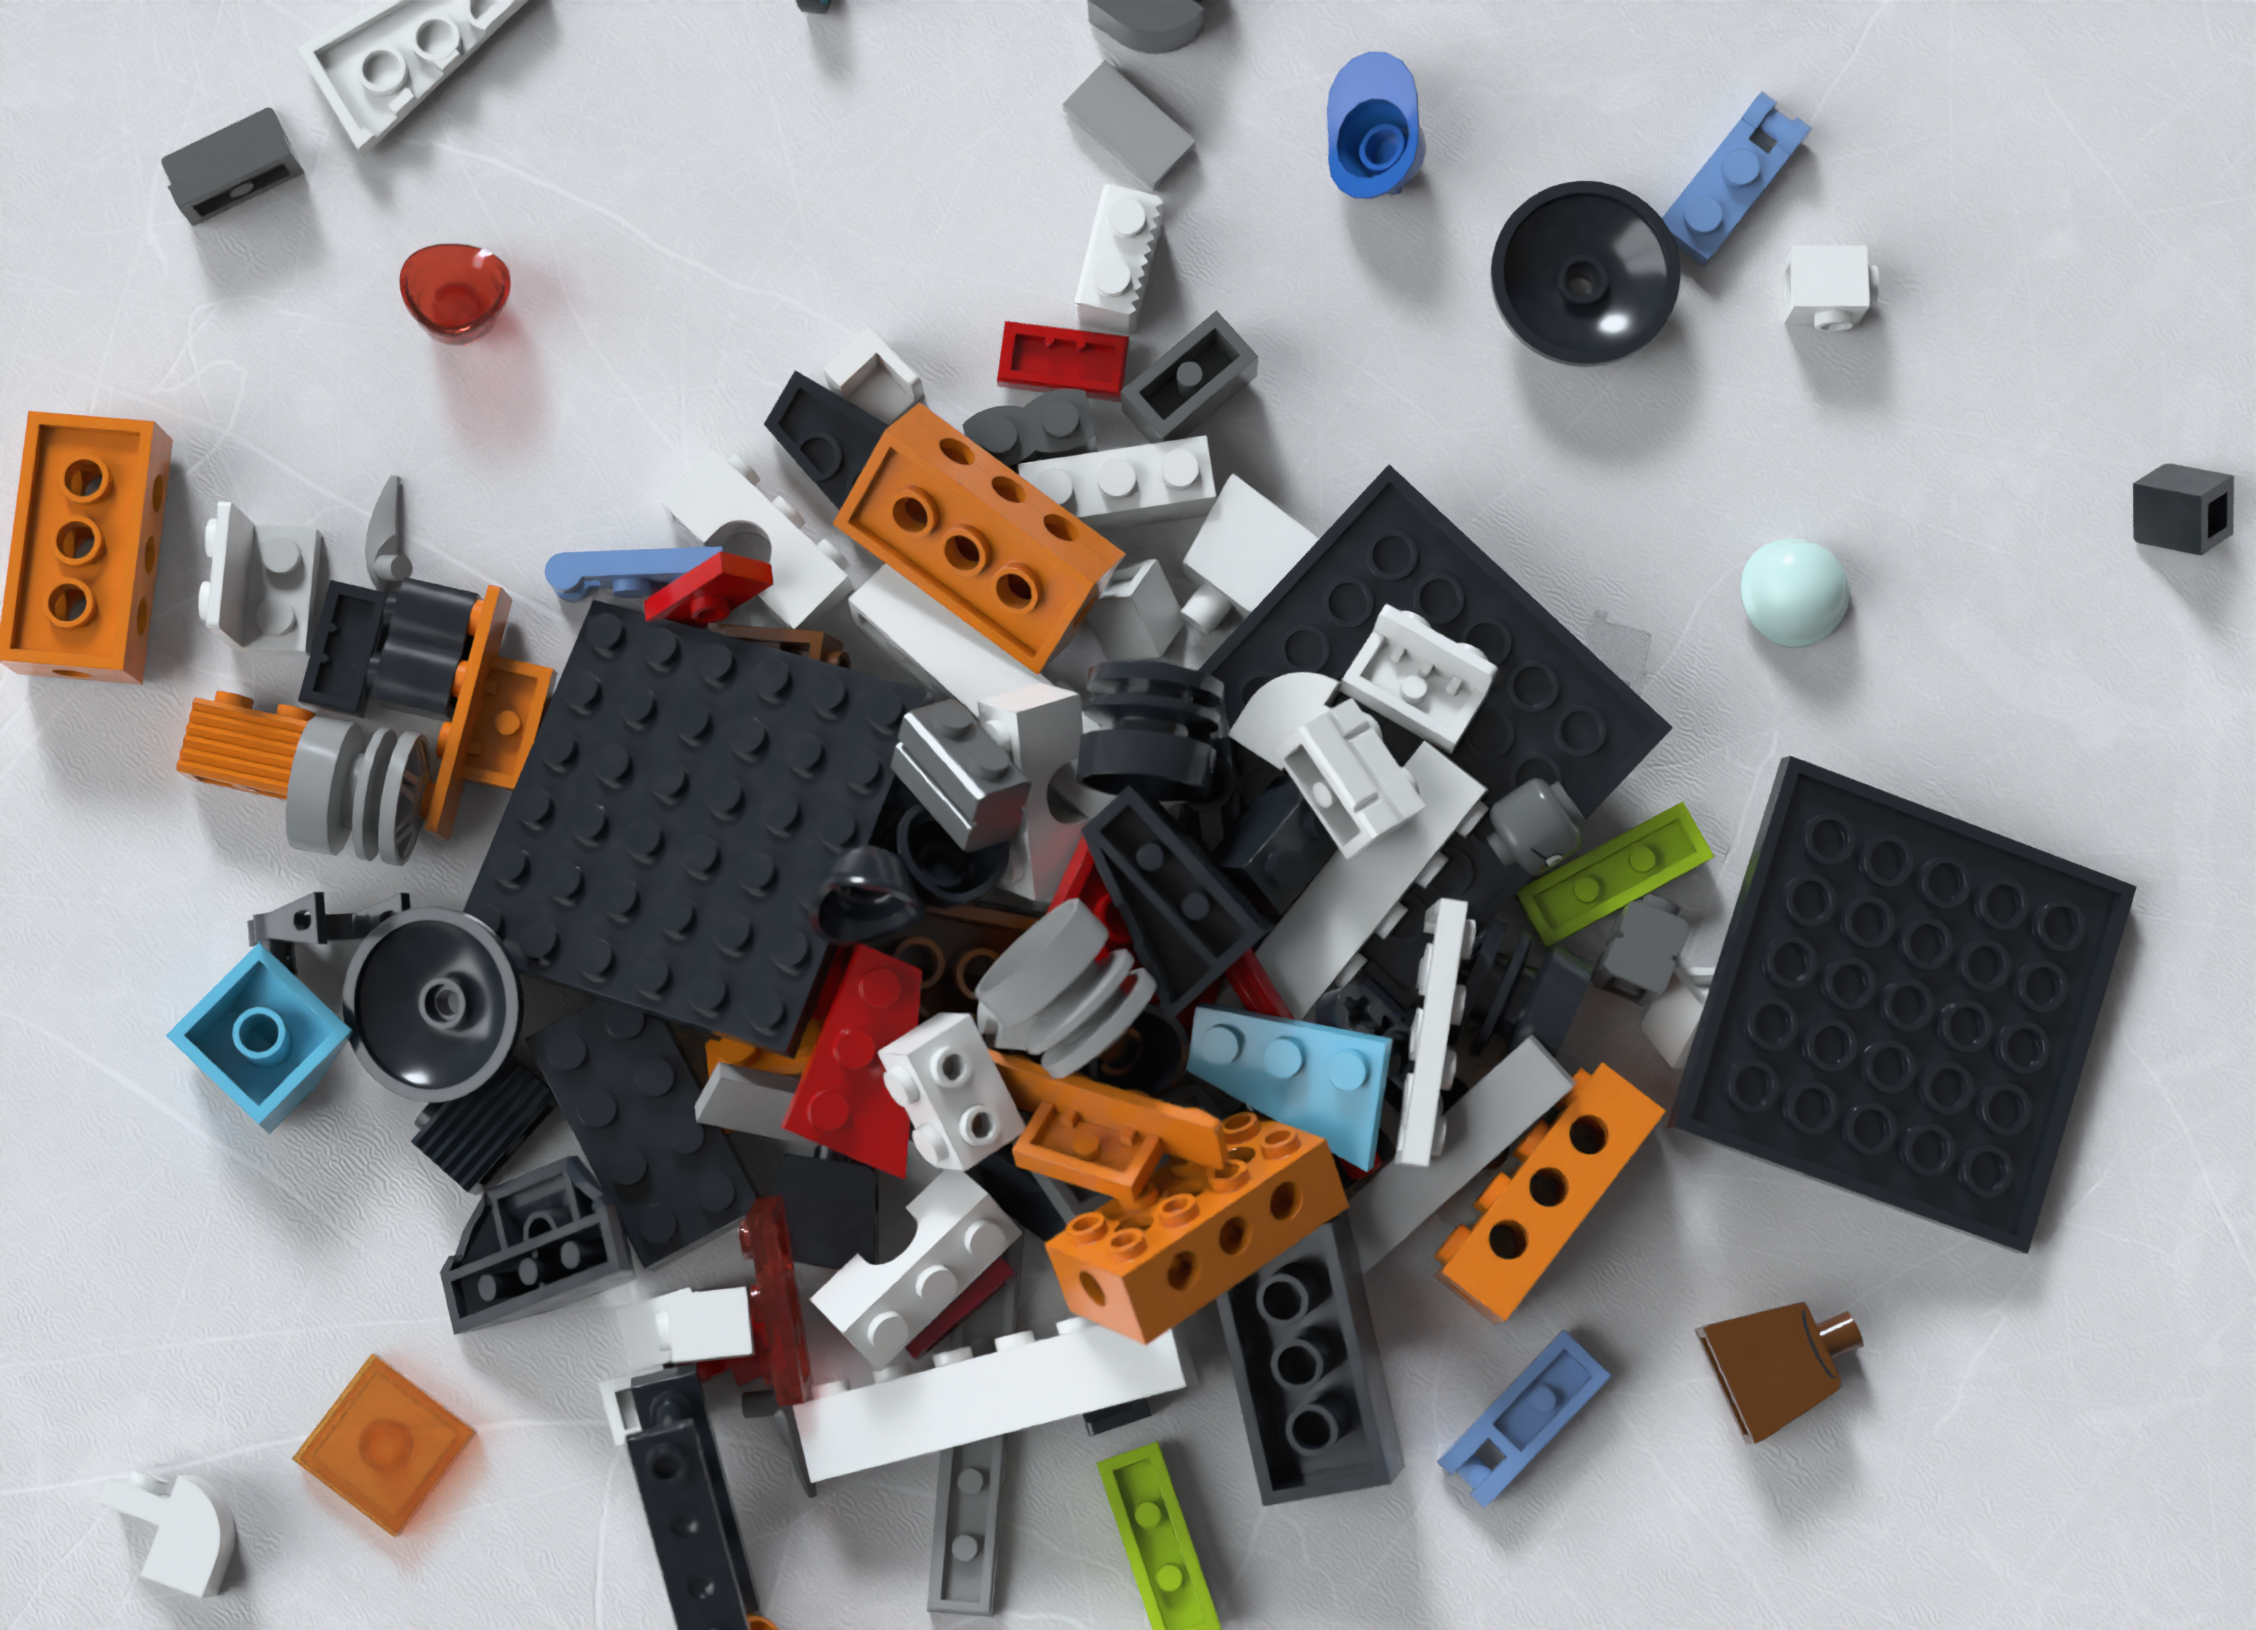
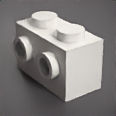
M939 1012L877 1052L886 1069L883 1076L885 1085L894 1100L905 1107L915 1127L912 1133L913 1141L924 1159L933 1164L934 1167L966 1171L1022 1134L1026 1126L970 1014Z

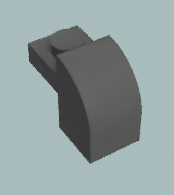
M1087 0L1089 22L1111 38L1131 50L1147 54H1162L1187 46L1204 31L1205 9L1197 4L1196 1L1205 4L1208 0Z

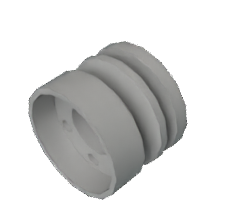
M318 716L313 717L308 721L300 737L288 784L286 833L289 845L297 850L337 856L344 849L352 831L356 857L361 860L372 861L380 852L381 860L384 863L402 867L409 860L424 822L422 816H420V806L423 793L430 782V750L427 737L422 733L406 731L397 741L396 733L391 728L381 727L374 733L365 752L362 727L357 723Z
M1079 898L1068 900L1056 907L1028 929L993 964L975 990L976 997L1005 1028L1015 1027L1029 1018L1037 1016V1019L1023 1040L1024 1048L1031 1055L1040 1054L1046 1050L1041 1060L1042 1067L1053 1079L1063 1078L1112 1046L1127 1031L1134 1019L1151 999L1157 987L1155 980L1144 968L1129 972L1134 960L1133 956L1126 949L1116 950L1097 962L1094 960L1109 936L1108 929Z

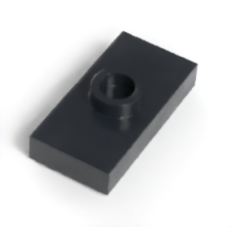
M330 580L298 702L305 706L364 719L371 689L367 688L366 685L368 665L375 651L382 652L387 628L383 626V613L390 593Z

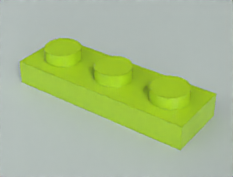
M1682 801L1524 886L1514 898L1541 946L1546 950L1626 907L1630 902L1639 900L1645 895L1711 861L1715 856L1685 803Z
M1158 1441L1096 1462L1152 1630H1222Z

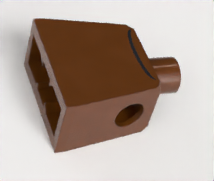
M1805 1301L1703 1325L1694 1329L1745 1444H1756L1765 1440L1840 1390L1843 1384L1833 1360L1864 1347L1859 1328L1848 1311L1816 1324Z

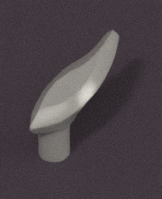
M395 475L389 477L377 500L366 535L365 558L367 571L378 591H382L391 580L403 581L405 577L409 578L413 570L410 559L406 556L398 555L400 528L397 502L401 478Z

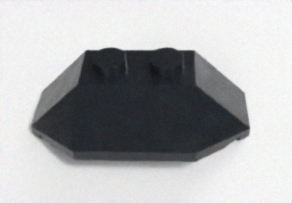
M578 1155L567 1156L486 1190L462 1231L455 1255L448 1256L440 1271L454 1335L551 1312L637 1279L622 1215Z

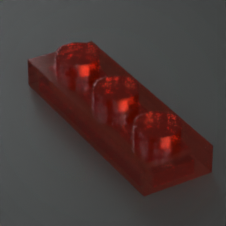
M782 1195L756 1198L746 1214V1220L740 1221L739 1240L744 1259H753L757 1283H753L750 1286L752 1316L755 1323L764 1322L768 1346L761 1348L762 1376L766 1386L775 1385L778 1406L801 1404L805 1402L814 1382Z

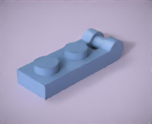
M1763 91L1755 98L1735 127L1662 217L1672 234L1676 246L1704 267L1799 149L1812 130V127L1798 117L1791 121L1776 110L1777 102ZM1759 129L1777 141L1769 153H1766L1750 141Z
M722 546L562 552L555 554L548 560L545 566V576L557 595L566 602H579L586 598L591 590L613 589V595L617 597L639 598L649 596L651 588L665 587L718 552L725 551Z
M1561 1330L1475 1422L1440 1456L1437 1463L1450 1476L1456 1472L1473 1488L1469 1495L1485 1508L1604 1385L1611 1375L1565 1330ZM1487 1439L1505 1456L1492 1470L1474 1454Z

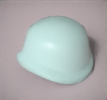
M1784 539L1763 546L1750 557L1741 576L1740 595L1748 619L1762 636L1779 646L1801 648L1820 642L1838 626L1848 607L1850 583L1843 566L1829 550L1816 543L1804 540Z

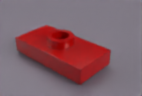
M1005 321L997 387L1042 393L1059 389H1078L1085 391L1086 397L1089 399L1121 402V391L1124 387L1130 343L1129 336Z
M720 551L648 597L644 601L646 622L667 619L703 629L708 626V623L727 618L732 610L774 585L772 566L765 561Z

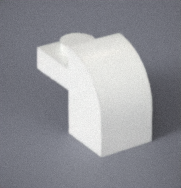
M1308 672L1291 673L1275 678L1261 687L1252 696L1231 728L1228 736L1280 770L1287 771L1274 753V750L1301 726L1333 708L1331 705L1340 692L1341 682L1327 676Z
M132 1470L129 1479L107 1478L98 1504L159 1525L140 1576L199 1598L217 1596L232 1558L236 1538L234 1517L230 1506L221 1492L210 1482L195 1474L178 1475L171 1494L166 1493L170 1484L169 1481L142 1471Z

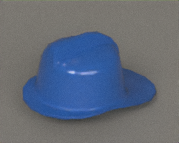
M1367 52L1352 58L1337 73L1329 90L1327 125L1330 176L1340 191L1353 198L1373 199L1384 194H1401L1402 187L1410 182L1419 172L1426 154L1425 136L1419 126L1418 93L1414 76L1402 60L1387 52Z

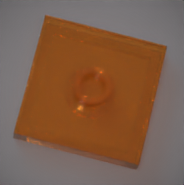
M372 1353L293 1456L292 1460L395 1538L401 1535L477 1434L478 1430L377 1353Z

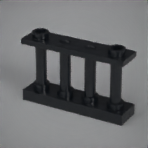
M695 1362L632 1377L630 1389L642 1431L625 1434V1442L677 1630H750L745 1614L759 1611L760 1599L697 1364Z

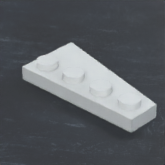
M379 0L299 46L297 50L363 158L528 0Z
M1441 898L1426 910L1423 932L1435 935L1433 944L1427 943L1424 956L1419 962L1416 988H1419V995L1425 996L1423 1009L1417 1008L1411 1026L1409 1059L1415 1061L1414 1074H1407L1404 1083L1395 1165L1425 1168L1429 1165L1430 1155L1440 1156L1446 1131V1117L1436 1116L1440 1089L1448 1091L1451 1089L1456 1064V1051L1446 1050L1450 1024L1460 1025L1466 996V986L1456 984L1459 958L1470 959L1476 928L1474 920L1465 919L1468 902Z

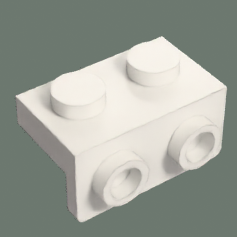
M1385 605L1378 616L1373 632L1343 677L1339 691L1445 752L1452 754L1487 698L1498 668L1490 663L1487 657L1474 646L1466 643H1455L1432 630L1429 623L1421 616L1410 611H1399L1390 605Z

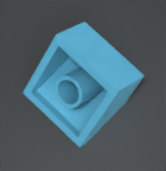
M259 942L166 1037L256 1123L271 1134L317 1087L354 1032Z

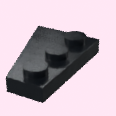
M796 370L763 424L839 511L885 429L890 426Z

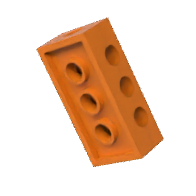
M920 402L885 429L833 522L834 526L1036 675H1039L1070 644L1126 554Z
M28 411L0 622V663L16 674L143 685L173 439L155 421ZM102 477L99 489L93 494L85 496L88 485L95 479ZM94 538V545L91 551L84 557L77 558L81 545L87 540ZM82 600H86V608L81 616L69 621V615L74 605Z
M1603 1062L1590 1073L1580 1068L1576 1074L1574 1073L1571 1076L1577 1084L1553 1105L1560 1111L1550 1125L1542 1119L1537 1124H1534L1511 1154L1521 1162L1510 1177L1500 1171L1473 1203L1472 1206L1481 1212L1478 1219L1470 1229L1462 1223L1458 1227L1456 1226L1433 1255V1258L1442 1264L1433 1277L1494 1325L1505 1322L1666 1112V1110ZM1571 1125H1581L1592 1133L1595 1140L1593 1154H1583L1573 1147L1569 1137ZM1532 1176H1543L1554 1185L1556 1200L1552 1207L1542 1206L1532 1198L1529 1191V1183ZM1494 1226L1507 1228L1515 1236L1517 1250L1511 1260L1502 1259L1491 1250L1489 1234Z
M1247 1110L1236 1113L1222 1121L1229 1159L1222 1170L1171 1155L1168 1163L1152 1173L1135 1203L1115 1197L1095 1211L1074 1218L1067 1224L1065 1231L1045 1243L1069 1311L1147 1346L1349 1207L1327 1139Z

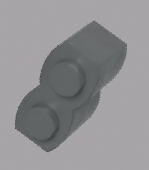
M1059 389L1044 393L1030 401L1024 408L1009 405L991 407L976 413L962 425L966 437L1018 475V464L1098 452L1097 432L1086 393L1078 389Z

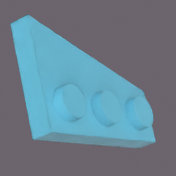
M1205 1002L1195 1007L1187 1065L1189 1072L1278 1122L1327 1139L1332 1153L1368 1172L1374 1167L1392 1039Z

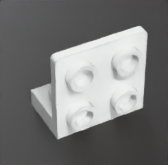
M218 502L216 519H209L205 532L206 554L208 557H212L210 582H203L199 593V615L202 620H206V627L235 652L310 656L322 533L317 528L254 524L232 502Z

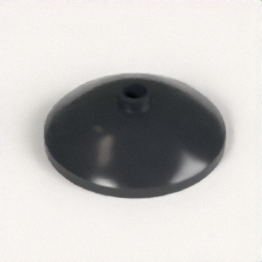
M1573 181L1554 185L1538 192L1522 203L1506 221L1498 236L1490 268L1492 295L1496 307L1513 335L1536 354L1556 363L1577 367H1596L1612 364L1632 356L1647 346L1659 334L1669 319L1677 301L1681 279L1680 260L1675 241L1658 213L1637 195L1618 186L1596 181ZM1575 278H1584L1591 284L1592 291L1585 295L1577 294L1571 289L1570 281Z
M446 907L409 909L397 913L377 925L359 945L349 964L345 977L342 998L344 1023L354 1032L349 1038V1042L355 1055L365 1070L383 1087L399 1096L414 1101L444 1102L456 1100L486 1086L500 1073L512 1056L523 1023L524 995L522 982L509 950L495 932L482 921L465 912ZM452 992H455L459 998V1008L456 1013L450 1009L448 1003Z

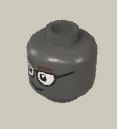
M1534 778L1491 807L1490 819L1496 830L1486 836V839L1507 869L1519 863L1527 873L1537 876L1543 874L1581 847L1582 834L1579 829L1587 825V822L1559 781L1549 786L1546 781Z

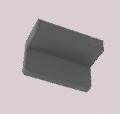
M270 107L264 108L163 157L161 160V164L171 183L168 189L178 209L192 226L200 224L305 173L276 113Z

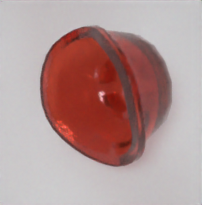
M436 244L417 250L404 262L399 278L400 293L408 312L417 321L419 327L433 340L448 346H465L478 342L490 333L507 303L511 290V277L505 263L489 251L466 244Z

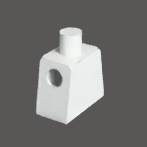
M1232 474L1225 483L1183 561V574L1197 585L1199 589L1180 611V615L1191 626L1206 636L1211 635L1229 611L1244 621L1319 538L1235 474Z

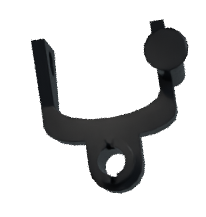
M313 892L271 912L253 915V920L247 921L249 947H255L260 942L294 976H298L295 956L296 944H328V942L365 939L377 925L391 917L392 912L397 914L411 909L410 893H398L356 913L326 914L324 892Z

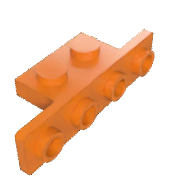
M489 584L484 600L477 599L473 605L468 626L469 636L474 637L468 661L461 660L459 662L453 680L452 694L458 698L452 722L445 721L443 723L437 740L436 756L442 759L436 783L429 782L426 786L421 801L420 816H422L423 820H426L425 831L436 839L450 840L465 781L513 792L550 704L558 674L553 668L498 656L512 604V598L499 586Z
M988 1049L1015 1106L1034 1113L1012 1149L1017 1167L1135 1203L1164 1153L1218 1170H1222L1229 1159L1222 1122L1201 1109H1185L1158 1101L1144 1092L1138 1090L1125 1091L1093 1081L1088 1076L1078 1072H1072L1063 1078L1053 1079L1042 1065L1034 1063L1025 1056L1018 1054L1009 1056Z

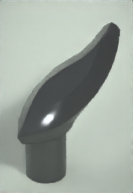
M781 1375L775 1380L774 1389L743 1392L741 1398L742 1412L745 1418L775 1417L778 1433L790 1451L800 1483L807 1496L813 1498L817 1496L816 1482H810L793 1410V1405L800 1404L799 1398L792 1383L785 1376Z

